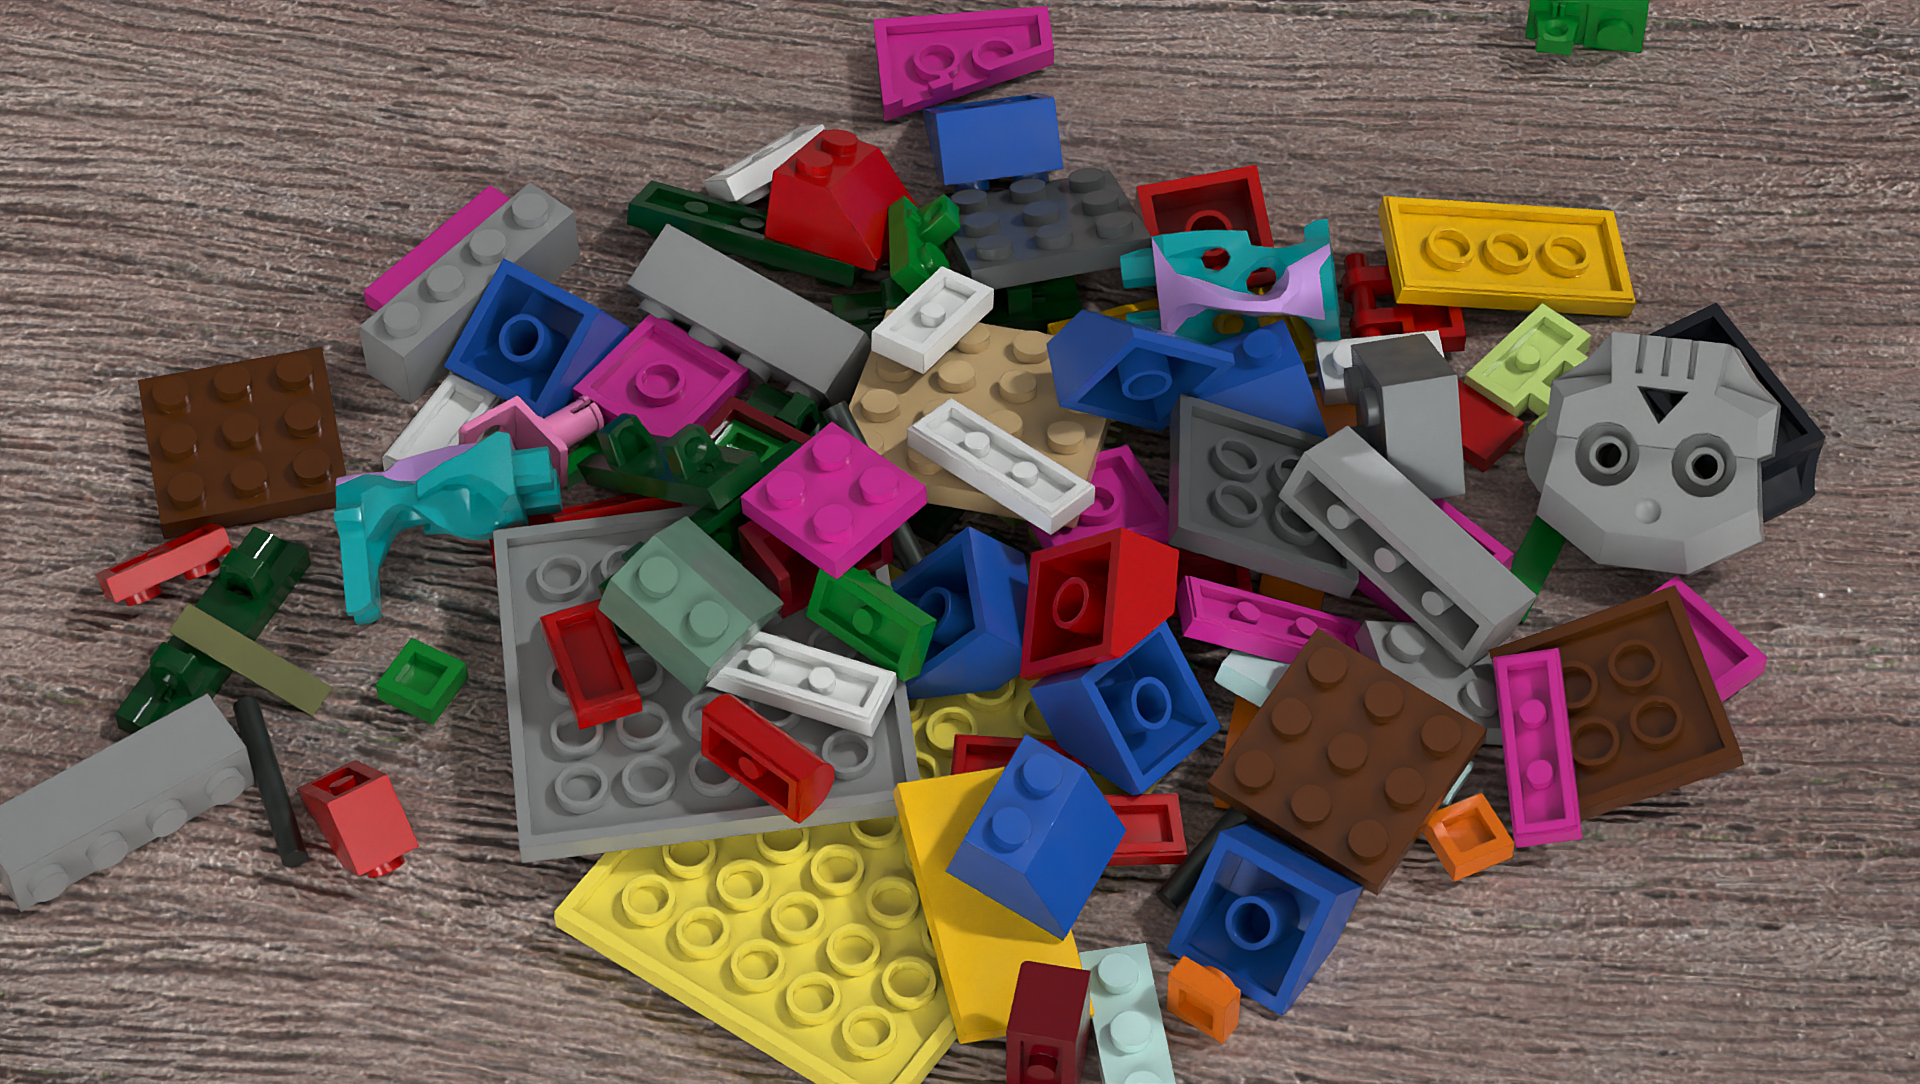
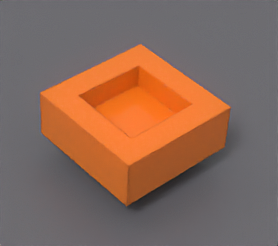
M1483 793L1436 811L1422 831L1453 882L1513 857L1515 843Z
M1183 955L1168 974L1166 1010L1221 1044H1224L1238 1026L1241 989L1237 988L1231 979L1219 969L1212 966L1203 967Z

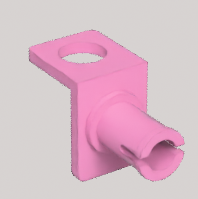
M517 395L463 424L458 431L459 445L476 443L479 436L485 430L494 425H500L499 432L509 433L514 447H517L519 450L548 446L553 469L556 468L560 489L568 485L567 448L592 434H597L599 430L604 428V419L595 402L590 404L591 398L586 395L579 397L575 402L544 419L537 416Z

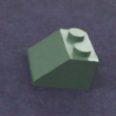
M685 516L653 535L610 578L598 609L697 696L782 608L784 602Z

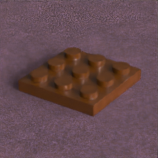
M322 346L138 380L158 513L164 540L179 537L211 522L224 528L336 508V478L346 476V470Z
M1676 585L1488 650L1493 663V657L1554 648L1559 649L1581 821L1744 765L1742 752Z
M1317 627L1209 779L1208 792L1329 867L1364 885L1363 888L1378 896L1486 739L1487 729Z

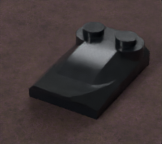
M1714 303L1649 334L1651 336L1724 343L1741 351L1758 381L1781 405L1775 457L1761 462L1763 523L1810 501L1815 495L1816 466L1826 436L1721 307ZM1644 390L1655 412L1663 418L1685 396L1682 394ZM1703 455L1696 460L1694 467L1704 479H1709L1716 474L1718 463L1713 456Z

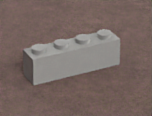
M529 182L359 326L367 374L410 404L415 402L451 371L445 368L444 365L503 258L550 283H553L580 259L575 212Z
M669 224L665 225L626 283L641 302L637 310L644 317L650 314L658 319L664 318L670 323L678 325L687 330L688 336L719 352L722 350L737 358L736 362L747 368L748 376L754 380L766 384L771 377L787 386L785 393L788 396L792 397V394L797 391L816 401L817 409L820 405L828 409L844 400L848 404L854 395L871 352V340L866 332Z
M1349 426L1344 427L1304 452L1278 495L1280 499L1466 668L1489 653L1488 650L1496 648L1506 641L1537 597L1533 591Z
M207 693L0 805V882L20 912L39 902L56 898L68 886L93 872L116 865L126 854L157 837L173 834L185 822L210 808L233 801L243 790L255 784L245 744Z

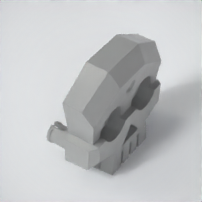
M1611 331V334L1585 361L1552 380L1546 429L1556 435L1557 440L1536 515L1597 564L1689 576L1701 572L1764 543L1761 462L1775 457L1781 405L1758 381L1741 351L1729 344ZM1644 390L1682 394L1685 396L1660 421ZM1607 444H1615L1621 451L1620 462L1612 468H1605L1599 462V452ZM1703 455L1713 456L1718 463L1716 474L1709 479H1700L1694 471L1696 460Z

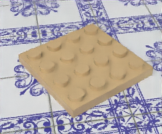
M895 309L887 310L884 319ZM978 322L924 374L871 351L849 405V409L868 446L924 484L927 491V503L1022 520L1026 519L907 445V428L952 398L1091 483L1096 468V461L1099 452L1102 450L1111 419L1059 407L1046 346L1055 335L1044 334L1039 331H1025L983 324L981 322ZM1079 515L1063 527L1076 529Z

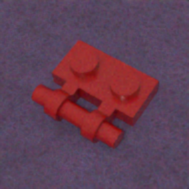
M1351 253L1345 257L1344 266L1346 273L1342 276L1341 283L1344 299L1352 304L1353 316L1349 321L1352 338L1438 330L1443 353L1465 351L1467 335L1461 307L1396 303L1387 255L1386 265L1369 266L1367 256L1363 253ZM1392 294L1394 307L1377 309L1375 298L1378 295Z

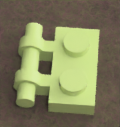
M1542 303L1465 374L1464 383L1516 418L1527 408L1539 415L1528 427L1530 435L1538 422L1547 416L1552 380H1555L1588 358L1585 354L1589 351L1591 334Z

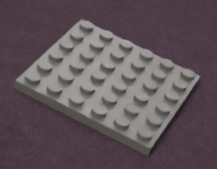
M688 506L493 530L518 839L522 863L899 816L893 796L897 783L920 780L906 683L897 678V688L872 737L734 695L834 767L835 777L827 797L814 810V813L798 824L701 754L702 708L716 697L728 692L705 686L696 696L639 644H632L617 634L641 696L643 711L579 730L542 632L541 616L601 599L602 595L598 586L615 574L626 563L622 559L623 553L640 541L646 543L653 535L685 516L689 518L702 507ZM888 564L870 573V575L884 584L891 586ZM808 606L784 619L776 613L760 630L761 632L882 668L806 617Z

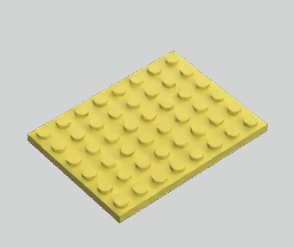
M888 564L891 583L905 572ZM1019 674L994 691L908 700L920 780L949 776L951 774L955 734L1024 738L1025 734L1034 739L1055 740L1029 691L1042 678L1028 681L1020 678ZM1086 765V771L1103 795L1129 794ZM1161 777L1157 782H1155L1142 794H1151V792L1155 789V787L1159 784L1163 777ZM899 816L606 852L554 911L555 925L559 929L816 1084H921L958 1037Z

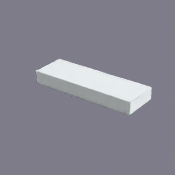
M952 398L907 428V445L1050 535L1094 504V485Z
M759 631L706 686L872 737L897 688L896 672Z

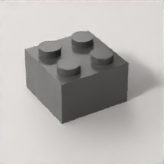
M1424 333L1351 345L1352 367L1345 368L1343 374L1347 400L1350 405H1355L1357 426L1350 428L1430 500L1466 494L1457 373Z

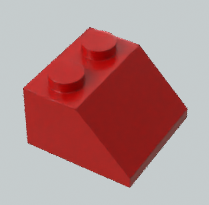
M822 130L773 171L764 237L876 272L890 259L888 207L902 196L907 197L917 208L918 206L878 146L859 141L855 134L845 130Z
M1257 165L1141 185L1136 188L1134 209L1151 237L1190 231L1236 230L1247 231L1251 245L1274 248ZM1217 248L1206 251L1202 261L1206 268L1220 270L1228 264L1229 255L1226 250ZM1260 268L1252 272L1246 281L1247 288L1249 290L1274 285L1276 275L1270 268ZM1153 286L1158 298L1157 286Z
M1119 527L1031 553L1020 678L1032 681L1114 660L1127 653L1174 613L1179 550Z

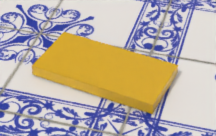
M1383 196L1379 205L1378 215L1396 303L1534 311L1543 303L1557 313L1629 317L1636 304L1614 211Z
M1006 767L897 783L893 791L959 1044L1006 1036L1022 962L1033 961L1082 969L1071 929L1064 941L945 872ZM1090 997V1020H1091V1018L1094 1016L1095 1012H1094V1008H1093L1092 1001H1091V997Z

